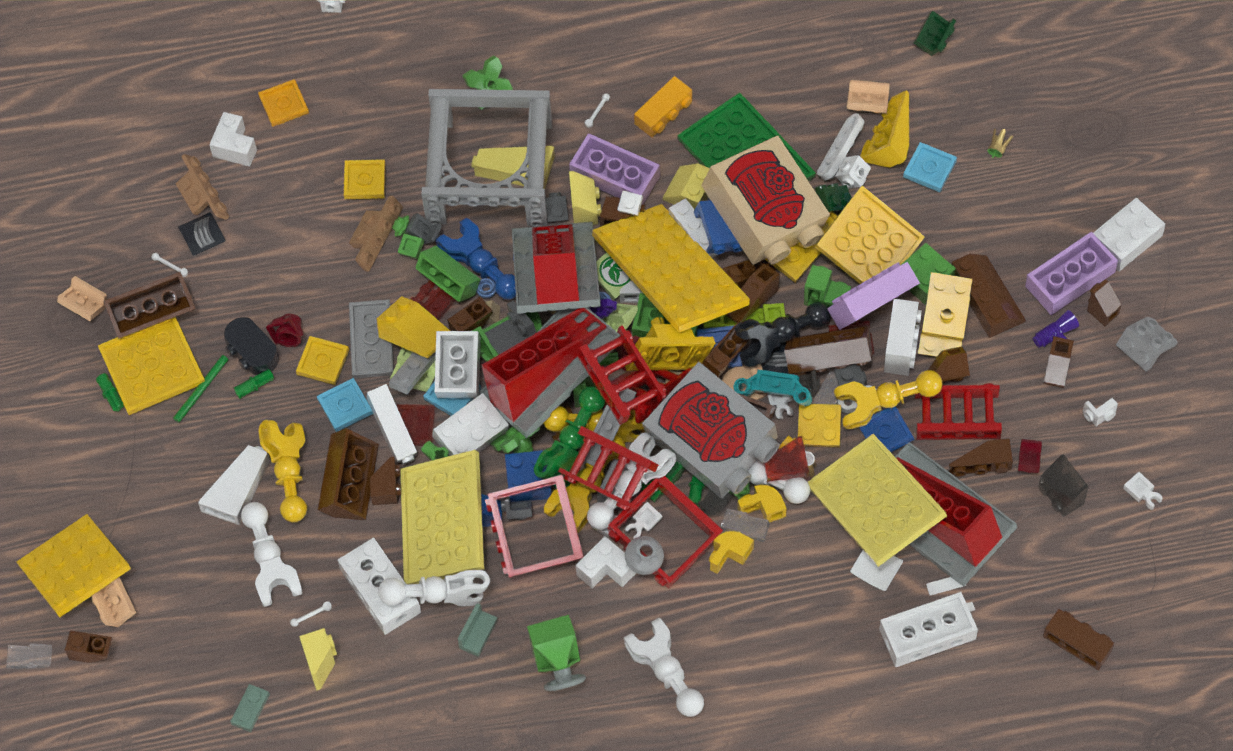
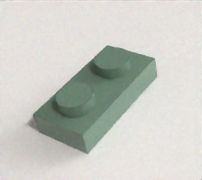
M249 684L230 721L231 725L251 732L270 695L269 692Z

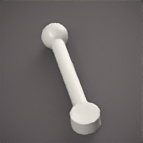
M603 94L602 101L590 119L585 121L587 128L593 126V120L604 103L610 99L609 94Z
M158 253L152 254L151 258L154 261L158 260L178 272L181 271L183 277L188 275L186 268L181 269L159 257Z
M325 602L322 607L298 619H292L291 625L296 627L300 622L324 610L330 611L332 608L331 603Z

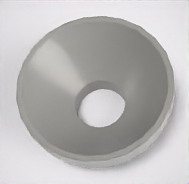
M636 537L626 547V564L637 574H652L663 563L664 552L662 546L651 537ZM648 546L652 550V554L645 557L640 553V548Z

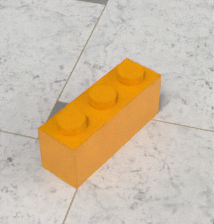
M674 76L634 113V124L651 138L657 133H661L670 120H675L679 112L692 103V89Z

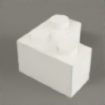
M223 112L209 145L213 157L250 167L257 148L254 138L243 135L245 126L242 116Z
M604 537L576 564L577 576L591 588L606 574L621 587L636 574L626 564L625 553L607 537Z

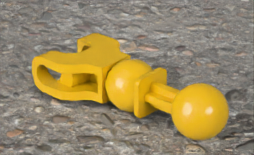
M926 370L921 372L914 382L900 386L898 380H895L896 384L884 382L877 389H875V386L865 387L858 382H850L836 387L834 395L838 400H853L857 403L856 410L844 416L842 421L843 427L854 429L865 426L871 421L875 412L882 410L881 407L893 408L900 401L904 404L903 397L917 393L925 397L937 395L942 389L940 375L935 371Z
M558 406L550 413L551 416L543 424L552 432H560L565 426L569 425L565 422L566 419L574 422L578 414L568 413L564 407ZM604 410L592 413L585 428L594 432ZM630 410L628 421L620 425L616 434L624 442H634L639 436L632 433V430H639L641 434L645 433L642 424L644 421L639 424L635 422V410Z
M264 420L259 426L260 445L270 455L271 462L276 463L274 465V473L278 479L276 485L284 486L286 498L280 505V513L288 522H299L307 513V505L301 497L297 496L296 484L303 480L302 476H299L300 465L296 460L300 457L299 450L305 443L303 427L300 423H291L285 428L283 435L279 431L277 422Z
M616 435L613 442L626 448L624 440ZM615 452L612 455L609 454L594 485L601 487L602 480L604 481L605 478L604 469L610 461L618 460L619 454ZM589 463L585 464L586 468L578 472V477L587 480L594 467ZM576 481L575 484L571 483L566 487L571 509L574 511L573 518L576 530L579 533L588 523L587 512L589 510V503L592 499V494L597 491ZM557 489L552 492L544 505V513L550 517L555 516L562 509Z

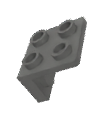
M514 300L507 304L509 311L507 313L508 320L485 332L489 343L498 355L536 333L534 323L525 313L517 314V305Z

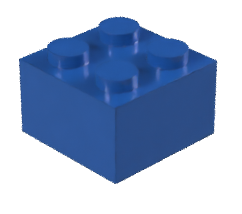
M544 450L505 454L508 489L543 480L535 475L534 466L539 455ZM548 465L544 466L542 472L546 470ZM551 486L509 496L510 502L549 499L552 494Z

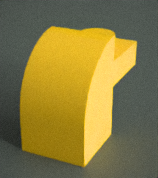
M768 485L754 486V495H744L738 500L737 506L740 516L761 510L766 524L786 517L787 508L782 496L776 489Z
M736 531L720 534L714 540V551L709 557L710 570L718 574L728 557L744 565L754 549V540Z

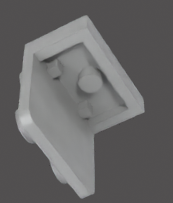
M1145 317L1128 326L1116 343V346L1141 368L1148 371L1152 368L1159 355L1175 347L1178 341L1170 332L1163 329L1155 319Z

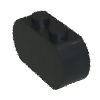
M236 318L226 326L224 338L227 346L225 349L232 357L236 356L239 359L238 363L245 371L248 369L253 375H258L266 370L272 372L277 367L279 355L276 345L250 318Z

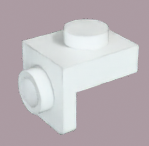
M1111 398L1096 409L1087 401L1084 403L1083 415L1089 422L1098 426L1105 420L1110 421L1116 415L1118 403Z

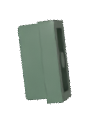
M477 603L458 637L459 649L479 657L498 622V618L482 611L481 605Z

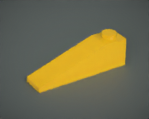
M907 90L891 97L888 102L887 113L881 114L883 119L878 125L874 126L872 130L874 132L871 140H866L860 155L866 163L890 168L897 164H902L906 160L909 149V92Z

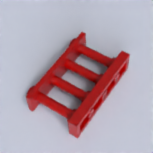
M623 325L618 328L617 333L620 336L594 350L589 349L588 345L585 344L579 347L577 357L620 425L628 421L631 409L654 397L660 404L666 397L664 385L657 381L633 343L632 334L625 330ZM623 345L628 353L627 356L606 367L599 365L597 357ZM632 362L635 364L639 373L616 385L611 384L608 379L609 374ZM645 380L650 388L649 391L628 402L621 400L619 392Z
M688 368L679 375L665 369L651 371L655 377L658 375L670 380L666 384L662 383L666 389L667 397L692 369ZM628 370L612 380L611 384L616 385L639 373V371ZM642 380L629 387V389L637 392L636 396L647 392L639 388L644 384L647 385L645 380ZM655 397L633 408L635 410L636 423L639 424L644 421L660 405Z
M992 383L983 385H942L941 391L933 397H925L920 393L915 394V399H922L923 420L922 423H917L916 440L1001 439L1002 423L994 421L993 398H998L1000 385ZM943 398V423L931 422L930 399ZM951 398H964V423L952 422ZM972 398H985L986 422H973Z
M581 426L578 434L584 437V444L570 471L568 472L562 468L559 469V472L565 475L563 479L573 484L578 481L616 500V506L626 511L628 508L636 511L637 506L629 503L644 472L647 473L648 469L656 472L659 465ZM597 443L601 445L600 450L602 451L587 480L578 477L577 474L591 447ZM615 452L619 454V461L605 488L602 489L594 484L609 454L612 455ZM633 461L637 463L635 466L637 469L622 498L611 494L626 464Z

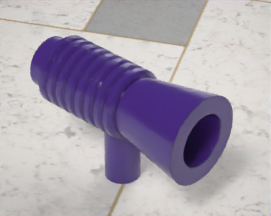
M1067 310L1058 320L1035 333L1032 339L1038 348L1045 347L1052 343L1053 336L1067 339L1064 333L1078 328L1079 322L1074 314Z

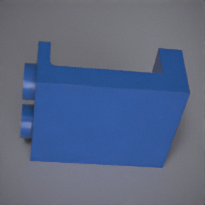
M699 201L694 210L695 218H701L709 242V246L706 249L707 253L719 255L728 251H743L712 201Z

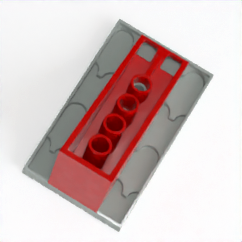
M592 222L512 228L517 314L600 306Z
M588 308L558 310L537 333L481 365L486 385L479 394L483 393L500 415L527 438L551 416L550 413L570 396L571 391L589 376L577 357L579 347L587 344L589 349L594 350L616 339L620 334ZM613 350L597 357L598 363H600Z
M909 442L895 458L939 504L947 515L909 545L934 563L941 571L952 577L962 586H965L970 578L979 571L983 564L1008 539L1010 534L1017 529V524Z

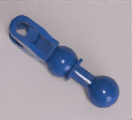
M465 218L459 222L460 232L463 235L461 238L451 239L443 234L435 239L436 246L457 262L461 261L467 266L470 265L472 271L481 274L482 279L489 276L495 282V290L499 297L505 300L516 298L515 275L503 274L498 269L497 258H494L490 251L483 249V244L479 238V228L470 219Z

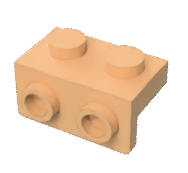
M850 80L847 109L887 113L890 84Z
M74 276L71 280V287L58 296L57 303L91 321L105 310L103 301L106 300L107 295Z
M119 577L92 595V602L100 613V619L107 626L119 627L136 613Z

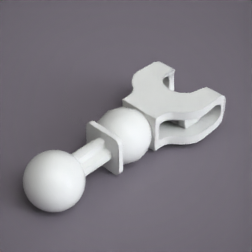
M649 433L640 434L630 445L629 450L657 463L659 466L656 472L649 469L647 473L644 472L632 496L639 492L642 482L647 484L653 478L665 476L676 462V454L669 449H663L655 456L650 457V453L655 446V440ZM630 461L629 464H626L625 467L628 470L622 472L612 492L613 495L622 498L637 469L635 467L637 463ZM608 497L604 503L598 502L593 504L587 512L589 524L596 529L608 528V525L614 520L613 510L617 507V501Z
M758 459L747 471L752 475L751 483L754 485H772L783 490L785 498L791 503H803L810 495V486L805 479L801 477L787 479L776 474V467L773 465L771 467L768 462L762 463Z
M258 502L248 503L242 509L241 520L245 526L253 529L256 538L252 542L255 549L254 558L260 564L261 572L256 578L255 585L262 605L267 607L272 604L271 591L277 585L288 586L293 596L302 595L303 592L296 570L281 561L280 547L275 543L273 535L268 536L265 523L268 520V511L266 507Z
M482 570L462 571L455 575L445 576L444 580L437 576L429 577L426 580L424 577H421L419 584L404 585L399 579L388 578L380 584L378 595L383 603L392 606L401 603L405 597H420L421 604L425 600L434 604L444 600V603H454L457 606H475L481 602L483 592L490 583V578ZM475 578H480L483 580L484 583L474 584L473 580ZM474 593L477 595L476 598H471L469 596Z
M660 618L652 621L653 633L655 635L649 641H639L634 634L625 636V647L633 660L640 664L649 665L653 669L655 676L661 682H664L666 689L673 688L677 694L676 706L678 711L688 717L698 715L704 707L703 696L695 689H688L684 683V671L681 668L680 662L671 656L670 631Z

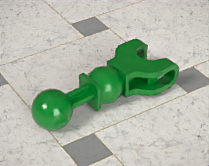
M591 386L582 390L579 395L581 409L575 421L572 422L566 419L565 422L569 425L560 431V442L555 440L550 448L545 449L539 455L534 466V473L538 478L544 480L563 475L559 472L560 468L568 472L570 471L579 453L575 450L580 449L584 444V437L578 434L581 426L585 427L591 414L599 412L605 405V400L597 387ZM548 465L546 470L542 472L544 466ZM564 479L565 487H568L571 482Z

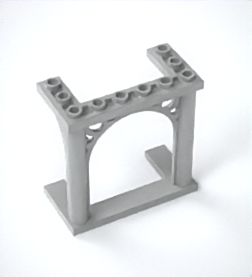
M429 89L428 96L431 111L426 181L421 193L426 220L433 225L437 223L447 224L445 204L450 206L489 205L492 207L509 205L511 207L525 206L527 226H547L548 218L545 189H543L546 129H552L553 123L550 91ZM452 107L529 108L527 153L521 167L507 179L490 184L474 183L460 177L451 168L446 156L448 128H453ZM443 172H448L450 175L445 176ZM522 173H526L525 178L520 175ZM450 180L458 182L455 187H445V184ZM513 181H520L524 188H513L511 183Z

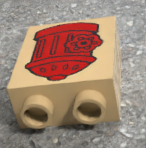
M775 136L711 166L701 185L753 265L766 258L770 264H775L790 254L791 249L789 247L801 242L804 248H808L816 244L825 235L822 228L830 213L779 136Z

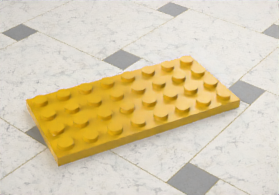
M662 204L646 209L644 212H639L638 216L620 219L592 230L594 239L678 332L749 305L750 299L698 242L693 241L675 219L669 215V211Z

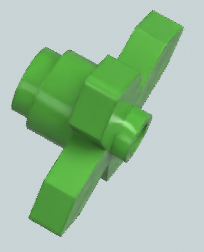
M496 56L487 59L482 70L475 71L471 69L462 76L467 86L477 88V90H513L508 79L498 77L502 65Z
M511 427L505 432L506 434L490 443L495 451L502 450L504 453H509L510 451H513V453L533 451L530 439L523 436L514 427ZM538 427V428H537L531 435H529L528 437H530V436H532L533 434H535L537 431L540 430V428Z

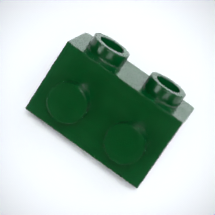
M932 10L913 43L930 56L937 52L941 53L947 45L945 42L947 37L949 38L955 30L953 26L956 20L952 18L950 21H947Z
M834 183L828 186L825 184L815 187L816 194L829 213L842 211L852 198L847 185L839 186L838 183Z

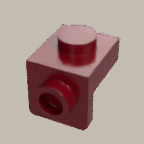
M1021 439L1018 471L1039 473L1042 441Z

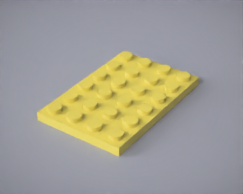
M874 434L808 481L811 492L878 567L947 516L939 504Z
M472 450L401 468L404 582L407 585L419 584L421 577H424L425 580L432 576L444 579L445 576L455 575L466 570H483L484 555L479 452Z

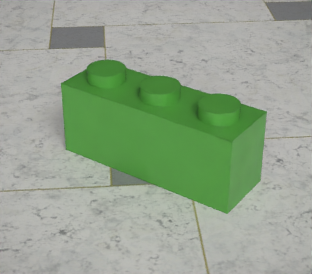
M438 246L422 251L419 255L415 269L458 302L475 295L480 278Z

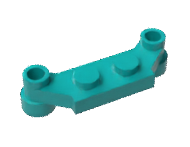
M757 370V374L748 379L739 378L733 385L736 393L747 397L754 392L793 397L798 404L803 406H809L812 403L811 393L800 384L798 375Z

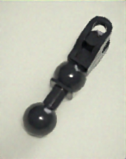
M814 302L806 308L805 314L796 318L786 314L785 317L776 318L772 324L768 321L759 323L754 319H748L735 326L736 335L745 340L751 339L750 346L740 354L741 364L752 367L767 361L772 351L780 346V342H788L794 336L800 337L799 329L809 325L813 328L826 326L831 319V314L827 309L829 307L822 302Z

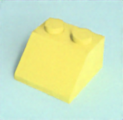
M698 163L680 166L662 200L675 205L686 198L695 210L699 201H707L708 195L701 185L710 168Z
M569 171L574 223L592 222L593 225H597L598 217L601 213V204H596V199H600L599 187H595L594 179L574 171Z
M324 628L299 636L316 690L322 688L335 665L333 656L337 655L331 634L326 635Z

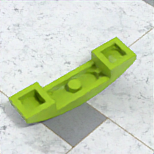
M784 303L763 304V308L754 311L746 320L754 319L759 323L768 321L772 324L776 318L785 317ZM725 315L703 323L704 329L734 326L736 322Z

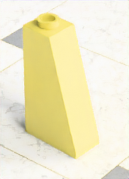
M553 146L545 147L543 189L546 187L555 159ZM527 147L479 149L477 156H474L472 159L475 176L497 181L507 179L523 164ZM522 173L520 176L525 178L526 173ZM513 181L511 183L524 186L520 181Z

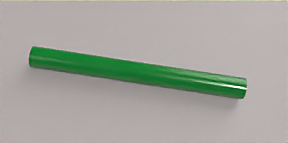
M222 355L204 377L205 381L197 386L175 414L173 419L176 422H181L229 360L226 356Z

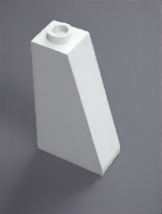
M387 384L367 392V402L395 457L396 463L402 462L404 465L415 460L414 457L417 455V451Z
M248 445L200 499L198 504L201 512L240 525L242 509L251 502L270 462L268 453L262 447Z

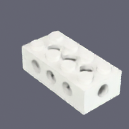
M374 538L338 559L341 572L385 635L421 613L420 604L416 597H405L401 603L393 606L383 603L379 598V587L377 586L385 579L396 578L402 581L404 585L407 584Z
M961 592L881 619L879 628L895 668L976 640L978 631Z

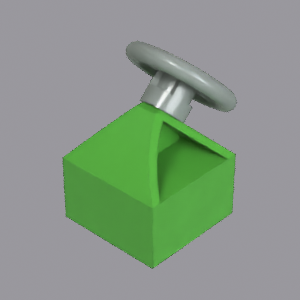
M569 615L527 626L538 672L553 671L555 680L544 685L546 691L565 689L586 680L584 674L572 675L570 666L579 662L580 657L576 635Z

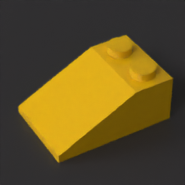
M403 296L376 318L379 338L426 358H429L436 352V331H450L419 303Z

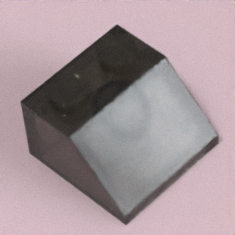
M1062 454L1040 476L1039 489L1044 496L1047 495L1055 511L1060 512L1063 517L1084 505L1089 486L1064 454Z

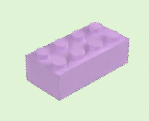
M589 133L569 164L570 171L594 179L595 187H599V190L621 198L622 191L643 196L642 204L645 203L660 178L659 164Z
M1090 232L1027 274L1025 287L1048 313L1053 315L1090 290L1096 283H1100L1114 274L1118 260Z
M898 262L832 300L834 305L827 309L840 330L913 288L920 282L908 262L902 265Z

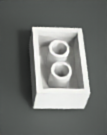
M1135 198L1093 232V234L1118 260L1116 269L1121 271L1163 236L1165 223L1139 199Z
M894 299L884 373L909 376V369H914L922 310H918L919 302Z
M436 331L434 392L437 398H477L479 396L481 337L478 331Z
M482 393L433 429L432 437L440 447H445L449 451L450 456L472 450H477L480 453L491 445L490 443L504 435L508 430L509 424Z

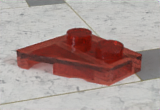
M396 404L414 446H423L428 441L433 443L435 406Z
M802 436L797 437L777 450L768 462L763 463L767 482L809 476Z

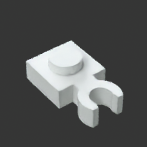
M767 393L770 405L777 407L775 414L778 419L783 420L782 412L784 410L787 411L789 416H793V410L787 404L792 401V397Z
M1140 472L1124 484L1123 489L1137 502L1144 499L1147 508L1153 510L1155 506L1151 502L1152 499L1157 500L1159 503L1162 502V496L1157 492H1152L1154 485Z
M646 502L632 518L636 523L629 524L625 532L628 533L631 529H635L637 534L633 539L640 537L643 529L648 533L663 516Z

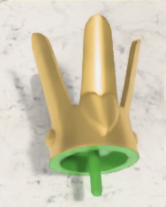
M996 129L993 131L992 142L987 150L992 155V158L1002 157L1006 146L1013 138V136H1010L1002 144L1006 133L1005 129L1001 130L999 136L995 135Z

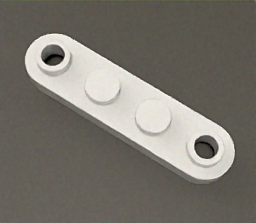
M853 114L845 121L818 168L817 174L822 180H831L836 176L839 165L843 162L849 149L854 145L858 133L863 129L864 119L859 114Z

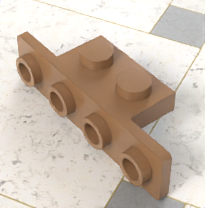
M183 154L181 157L189 172L175 184L191 212L198 215L209 205L216 217L227 220L229 218L226 212L227 207L218 198V192L211 186L209 176L200 167V161L195 156Z
M394 196L388 197L381 211L366 210L349 242L353 248H361L355 261L364 271H370L392 230L394 221L403 209V206Z

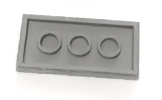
M390 299L349 303L352 378L391 376L394 371L392 343L379 338L376 319L390 307Z

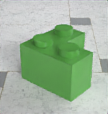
M812 265L805 283L804 305L809 306L814 302H822L830 307L834 305L832 300L851 290V286L844 282L832 281V270L824 266Z

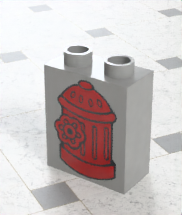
M700 362L692 368L642 423L645 433L653 436L657 446L662 450L669 449L676 454V461L721 499L729 491L735 495L740 493L752 477L747 472L758 459L762 463L768 462L780 446L776 441L778 435L775 423Z

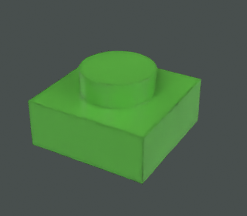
M404 234L397 253L418 259L425 240Z

